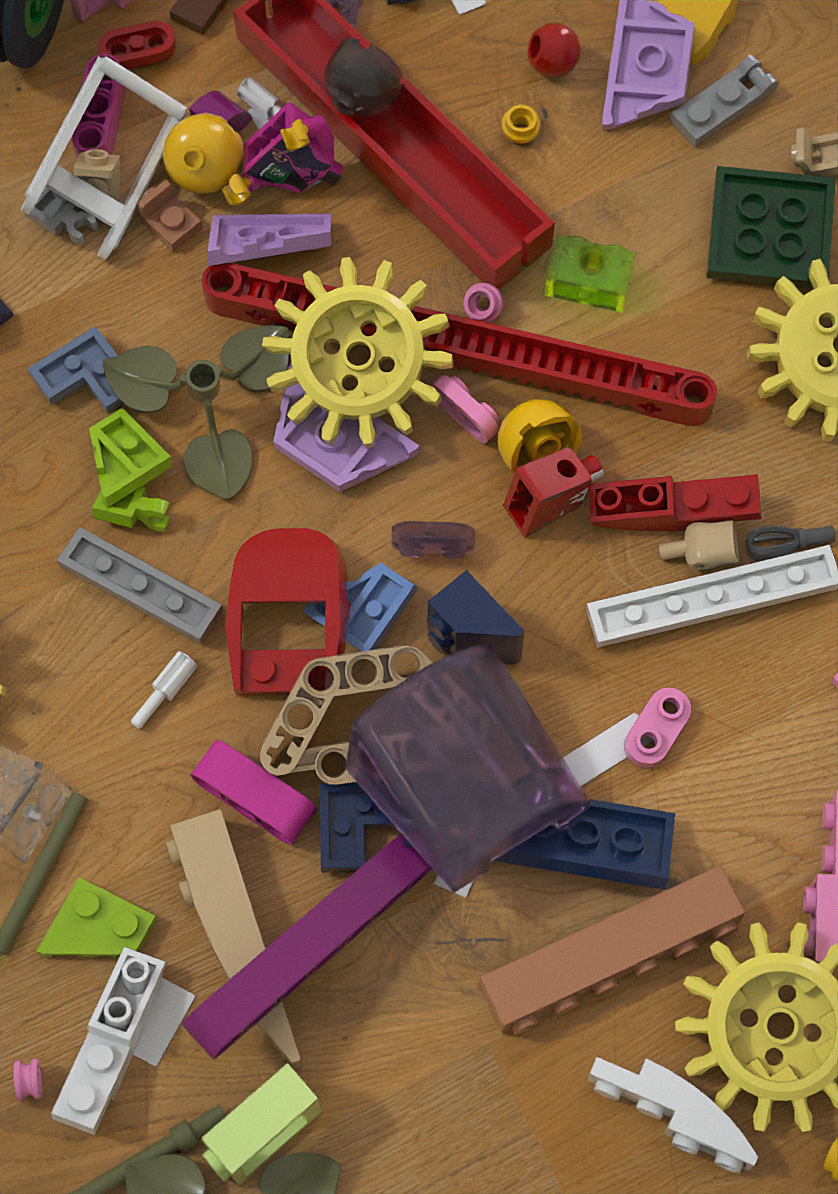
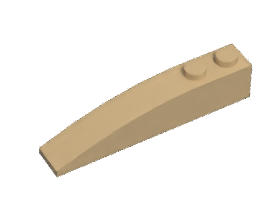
M221 809L170 825L174 839L166 841L173 865L182 864L186 875V880L179 882L186 907L195 905L215 955L230 980L265 950L226 824ZM281 1002L257 1024L290 1066L297 1070L303 1068L283 1003Z

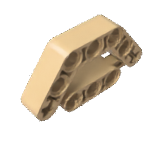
M399 645L320 657L309 661L302 669L262 743L260 762L265 770L274 775H286L288 773L315 769L317 776L323 782L335 785L421 772L431 769L437 763L440 757V750L473 746L482 742L488 734L489 723L485 714L416 647ZM402 653H412L418 660L416 672L409 677L398 675L394 667L396 658ZM360 659L372 661L376 668L374 678L365 684L356 682L351 675L353 664ZM323 665L332 671L333 681L328 688L317 690L310 686L308 675L312 668ZM434 683L444 684L449 692L448 700L440 707H432L426 701V690ZM400 686L441 726L307 747L334 696ZM459 698L463 701V705L456 709L469 719L474 715L478 718L474 723L478 730L473 735L465 732L460 736L458 732L462 726L452 715H449L446 722L441 718L453 710ZM296 704L307 705L312 711V721L304 728L292 726L287 719L288 711ZM282 726L291 735L303 737L300 744H297L293 739L290 741L287 747V754L291 757L290 761L281 760L277 766L271 763L272 755L267 751L270 746L278 748L281 745L284 734L276 732ZM425 739L430 743L431 753L426 760L414 762L409 759L407 754L408 746L413 740ZM374 745H381L388 751L387 763L378 769L367 766L364 761L366 751ZM338 752L345 757L346 766L340 774L329 775L322 770L321 761L326 754Z

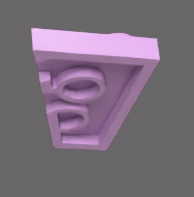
M332 214L213 215L208 245V266L331 246Z

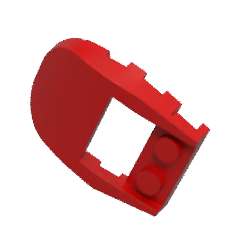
M307 528L270 529L252 536L238 550L232 570L225 621L233 687L236 695H289L302 669L309 661L315 658L345 653V634L347 620L349 619V609L351 607V603L347 598L345 582L347 580L346 565L338 545L325 534ZM326 603L325 649L243 650V604ZM323 665L312 668L308 675L310 686L317 690L328 688L333 681L332 671Z

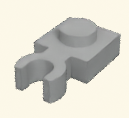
M46 187L28 215L25 213L28 218L56 237L63 229L67 230L71 241L80 246L85 244L83 234L77 231L79 227L88 226L94 231L98 229L97 221L93 215L84 211L79 212L81 210L80 207Z

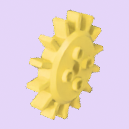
M346 257L342 258L340 273L343 279V286L341 288L327 292L323 288L320 278L309 270L303 274L306 289L314 296L315 301L305 311L298 309L291 302L278 299L274 305L283 319L295 323L296 328L292 338L264 337L262 346L265 351L274 355H291L293 367L289 370L273 374L266 381L272 392L283 391L295 384L301 385L305 395L291 407L287 414L288 418L295 425L304 421L310 412L318 406L329 413L322 427V440L324 443L333 445L339 436L342 421L350 419L359 420V436L366 448H373L377 436L373 425L374 418L389 413L394 419L396 427L406 436L413 432L410 416L401 407V404L411 394L419 397L426 404L438 407L442 400L440 394L434 387L424 384L419 380L424 367H433L441 370L453 368L454 359L452 354L444 351H426L423 338L441 333L449 327V323L445 313L435 314L425 320L416 321L411 311L424 300L428 293L427 285L422 280L411 285L407 292L398 299L387 292L394 279L392 262L384 260L377 270L373 286L357 285V270L351 258ZM366 324L376 325L377 330L374 335L365 336L362 334V328ZM328 343H339V351L333 355L326 353L325 348ZM365 345L370 349L371 356L367 363L356 366L348 361V352L353 346ZM390 359L394 361V369L390 372L381 371L380 364L383 360ZM353 377L357 379L358 385L354 390L348 391L343 388V383L347 378Z
M821 259L813 260L809 267V279L814 288L811 292L803 295L785 276H782L777 281L774 287L775 292L791 308L786 316L770 309L758 307L752 322L762 328L776 332L778 336L775 344L758 343L750 345L747 352V361H776L779 374L767 378L760 385L757 391L760 398L774 396L780 390L788 388L798 400L789 408L784 424L792 428L802 420L806 410L810 407L824 413V422L821 427L822 441L831 442L838 431V353L833 346V341L838 338V284L829 283L827 270ZM827 317L832 321L833 326L831 328H824L820 325L819 319ZM820 356L828 357L831 361V366L822 367L819 365L817 358Z
M760 922L754 923L750 926L749 938L755 949V957L739 963L733 957L729 947L716 941L710 946L713 957L723 965L728 975L719 986H713L697 976H687L683 983L692 994L703 996L711 1002L708 1017L694 1018L687 1016L675 1021V1031L686 1035L695 1033L708 1034L712 1049L705 1055L694 1057L685 1066V1070L688 1076L702 1075L714 1066L721 1067L729 1077V1081L717 1092L714 1103L722 1111L732 1105L735 1096L742 1089L758 1096V1104L753 1114L755 1130L765 1131L771 1121V1106L774 1100H790L794 1106L795 1122L802 1132L810 1131L813 1116L807 1105L808 1096L823 1090L830 1097L834 1107L838 1109V1085L835 1082V1078L838 1076V981L832 975L833 970L838 965V942L829 948L825 958L820 963H816L804 957L803 950L808 939L807 924L797 922L791 931V944L788 952L771 953L767 944V932ZM783 985H791L796 990V997L793 1001L787 1003L779 998L778 991ZM752 1009L757 1013L758 1021L754 1026H745L741 1022L740 1015L744 1010ZM777 1012L787 1013L794 1021L792 1034L784 1039L773 1037L767 1028L768 1019ZM808 1024L818 1025L821 1029L820 1038L816 1041L807 1040L803 1035L805 1026ZM770 1048H777L783 1053V1060L780 1064L771 1065L766 1061L765 1054Z

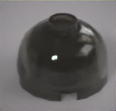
M343 39L325 66L324 84L330 98L333 100L334 107L344 115L360 118H371L383 114L405 89V84L400 85L399 82L403 76L401 69L391 57L378 47L371 44L366 50L363 47L356 46L360 41L359 39Z

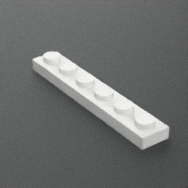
M830 545L587 603L586 611L597 648L836 590L838 589V568Z

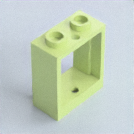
M287 1063L202 1137L208 1148L202 1155L223 1182L231 1176L240 1185L322 1113L318 1098Z

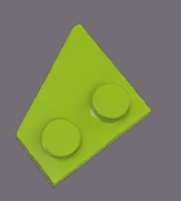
M123 408L89 428L103 502L107 508L172 467L171 456Z
M78 877L39 945L37 952L45 958H53V955L79 956L80 958H98L100 956L119 958L124 947L140 952L157 918L142 908Z

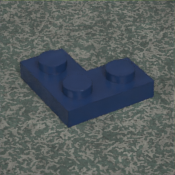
M406 781L356 782L338 785L320 784L322 873L356 872L365 864L364 829L405 828L408 817Z

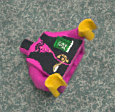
M288 102L244 144V173L232 175L229 179L230 185L222 189L231 206L242 204L250 197V192L262 186L281 187L301 193L317 179L330 185L336 184L342 175L343 165L334 160V135L325 118L320 115L310 117L291 102Z

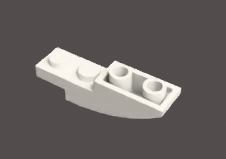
M126 947L123 948L90 1019L88 1035L51 1112L53 1120L95 1135L110 1100L114 1101L133 1057L153 1005L166 962Z
M596 1057L587 1080L595 1084L593 1090L615 1101H619L620 1096L637 1103L636 1109L647 1116L661 1119L664 1114L671 1117L664 1135L673 1138L671 1144L674 1147L693 1155H697L699 1150L716 1157L714 1161L716 1165L740 1174L741 1169L750 1171L755 1166L758 1156L742 1132L710 1098L691 1083L648 1059H645L640 1073L637 1075Z

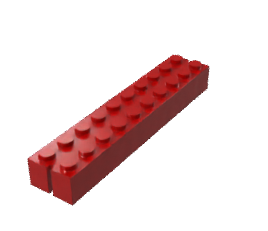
M248 0L233 12L237 39L314 116H323L332 133L483 283L492 284L500 289L520 273L521 263L528 267L553 247L555 222L326 0H267L268 12L271 16L268 19L265 0Z

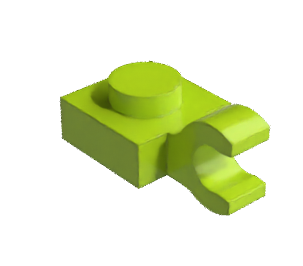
M143 486L109 508L104 505L102 492L100 491L92 507L93 518L133 528L138 519L154 531L165 532L170 522V516L165 515L169 508V502L159 498H147L146 487Z

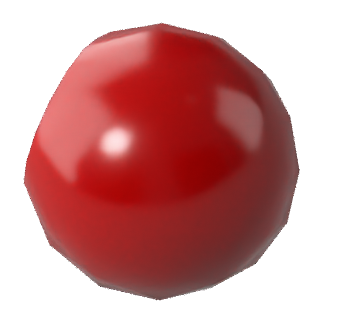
M559 22L546 23L531 35L527 51L528 60L538 73L549 78L562 77L575 68L580 59L581 46L578 36L572 28Z

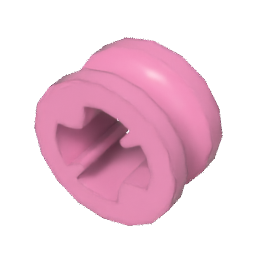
M38 1058L32 1059L30 1064H23L22 1060H15L14 1087L18 1102L25 1101V1098L29 1095L33 1096L35 1100L42 1099L43 1078L41 1063Z

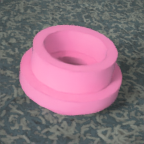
M475 284L468 289L464 296V310L470 319L487 323L492 322L502 312V294L492 284ZM484 295L490 300V306L486 311L479 304L480 298Z

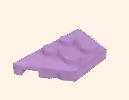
M648 0L619 1L602 118L603 130L609 131L685 103L695 34L693 22L679 14H671L665 6L655 0L652 2Z
M292 362L289 365L288 370L293 367ZM295 384L286 388L285 395L283 394L280 406L281 414L276 425L273 440L274 448L338 492H342L412 459L419 453V445L378 417L373 420L377 435L373 448H366L359 436V420L350 419L342 421L339 436L333 445L324 443L322 440V427L329 413L317 406L304 421L295 425L288 418L287 414L291 407L305 395V392L300 384Z

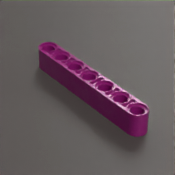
M402 832L200 1004L184 1020L182 1026L213 1060L216 1059L414 887L433 868L435 862L422 849L403 846L404 832Z

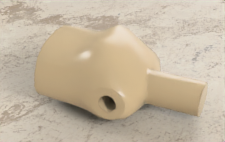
M730 520L716 523H691L685 530L684 540L659 544L660 557L662 560L685 557L689 567L694 570H707L724 564L739 563V541L735 522Z

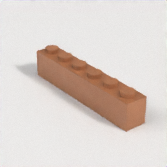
M720 865L481 976L479 987L501 1033L504 1034L513 1030L514 1034L518 1035L539 1024L537 1018L550 1011H553L555 1016H559L574 1009L579 1005L577 999L593 992L595 997H599L611 992L619 986L617 980L631 973L634 974L635 978H640L660 967L657 961L673 954L677 960L699 949L697 944L699 941L713 936L715 941L730 936L739 930L737 924L740 923L745 911Z

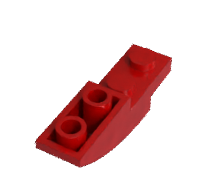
M758 474L674 482L672 476L593 483L589 487L590 522L593 526L636 531H685L694 522L716 523L730 520L736 522L762 519Z

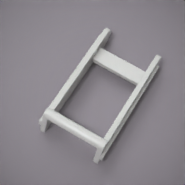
M98 56L24 195L26 199L21 207V211L28 215L44 188L50 189L111 226L97 254L99 258L106 260L112 250L117 248L138 207V202L147 190L163 158L165 139L172 128L182 121L187 107L107 56L103 58ZM104 74L169 114L123 204L57 165Z

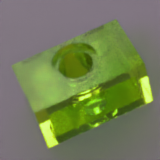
M557 235L546 276L545 296L623 313L636 252L628 251L626 248L616 244L606 246L588 242L579 236L565 237ZM590 267L597 269L599 272L591 274L583 269Z

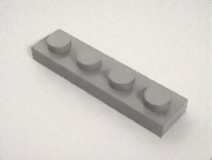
M81 527L78 528L57 559L59 567L199 644L203 643L223 612L222 604Z

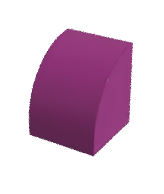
M217 90L204 94L189 107L190 116L202 113L221 116L238 133L252 120L250 113Z

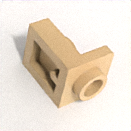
M100 149L80 152L73 166V174L119 202L120 155H110Z

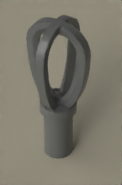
M777 525L761 526L749 533L746 539V549L748 555L754 561L760 562L789 555L796 549H805L806 546L835 542L836 533L833 526L805 530L803 528L793 529ZM793 540L788 543L769 547L754 546V542Z

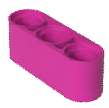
M99 54L91 58L85 68L82 86L98 56L101 58L107 56L119 64L118 60L108 54ZM105 74L102 80H109L100 82L72 135L76 158H78L80 152L92 149L104 150L108 154L113 155L125 87ZM96 112H104L101 114L94 115V113ZM90 145H98L94 148H87Z
M215 740L190 774L191 778L203 789L288 845L293 844L317 810L316 806L304 795L220 740Z

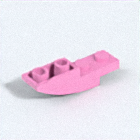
M838 789L835 791L830 803H824L822 813L823 829H829V845H823L821 868L822 871L829 873L817 874L811 883V887H805L803 893V913L810 914V930H808V939L804 946L803 954L804 957H809L810 960L816 963H820L825 958L829 948L838 942Z

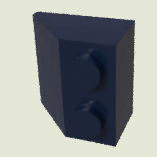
M465 570L428 601L427 623L429 633L427 637L440 653L444 654L447 651L455 661L516 664L522 659L524 630L468 570Z

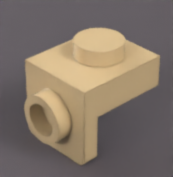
M805 127L796 129V144H792L791 147L792 160L795 167H800L805 175L822 177L838 175V132L811 138Z

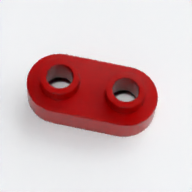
M150 21L108 31L101 37L98 49L100 54L111 55L118 60L122 67L131 69L167 60L175 52L176 41L174 31L170 25L162 21ZM154 44H162L158 47H152ZM118 52H124V53H125V54H123V55H115V54L118 53Z

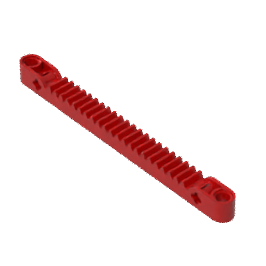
M234 263L209 266L202 274V287L206 305L212 313L223 317L265 326L277 322L291 330L293 326L296 327V324L283 319L274 306L278 299L289 301L302 311H305L315 301L314 296L306 289L304 280ZM322 284L327 292L337 289V287ZM221 286L231 287V289L225 292L216 291ZM415 306L411 311L416 321L425 320L435 314H444V312ZM448 313L445 314L449 327L441 333L423 338L426 351H444L452 354L453 364L458 370L469 367L475 374L482 370L492 378L499 374L505 381L516 378L522 385L532 382L539 389L545 385L552 392L562 389L569 396L579 393L586 400L590 397H596L599 403L609 400L616 407L626 404L630 405L633 410L640 414L687 426L704 424L713 412L717 396V387L714 380L698 371ZM366 324L362 328V334L365 336L374 335L377 330L376 325ZM696 395L703 402L692 403L686 399V396Z

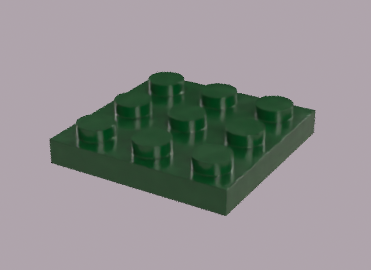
M717 166L706 278L776 285L777 281L782 276H785L795 287L814 289L809 279V267L813 260L821 259L827 270L829 280L836 178Z

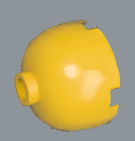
M209 113L188 116L177 123L165 139L162 154L165 169L173 182L185 191L197 194L218 192L229 185V179L232 175L239 174L242 170L244 160L242 139L238 132H235L226 123L228 121L221 116Z
M533 399L518 405L505 417L498 431V451L513 474H515L518 467L564 448L573 449L575 454H577L582 443V429L570 412L561 405L546 399Z

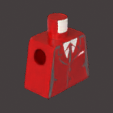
M564 448L520 466L515 471L503 507L524 538L579 508L585 499L591 483L603 477L602 465L594 455L579 460L573 449Z

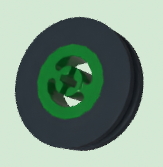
M0 0V62L9 61L12 65L24 69L34 66L45 53L53 37L64 0Z

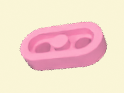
M441 375L430 385L441 396L442 400L439 406L475 439L482 443H487L498 433L499 428L496 422L499 418L496 412L484 402L479 404L471 397L467 386L458 377L452 376L450 378L446 375Z
M663 688L652 695L624 742L625 754L634 765L650 768L658 765L664 759L691 714L690 701L683 692L675 688ZM666 702L673 703L677 708V713H666L663 709V704ZM642 737L652 738L655 742V747L652 749L643 747L640 739Z

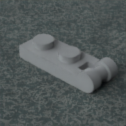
M750 55L733 71L671 112L670 122L695 148L770 96L777 89L779 81L771 73L766 74L761 69V62L754 55ZM747 80H750L755 85L749 90L743 85Z

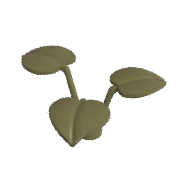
M260 326L244 330L232 336L226 341L220 354L222 365L232 373L223 371L222 367L216 366L208 360H198L188 367L186 375H180L179 380L173 383L177 376L175 361L167 351L156 346H140L117 356L106 358L103 360V369L106 380L117 398L130 409L138 412L152 413L162 410L168 403L169 390L178 391L183 386H187V391L191 398L198 402H204L210 436H199L190 442L184 453L185 470L191 481L199 488L223 500L231 499L241 491L249 478L253 460L252 450L246 437L237 430H227L218 435L212 400L219 394L220 378L234 381L239 377L241 384L248 390H269L266 379L277 372L287 370L289 354L274 355L265 351L262 346L263 338L271 336L289 338V329L283 326Z
M293 1153L276 1159L264 1170L260 1177V1188L263 1194H336L341 1168L336 1161L320 1154ZM162 1155L145 1161L129 1163L125 1166V1182L128 1194H205L206 1182L200 1167L191 1159L181 1155Z

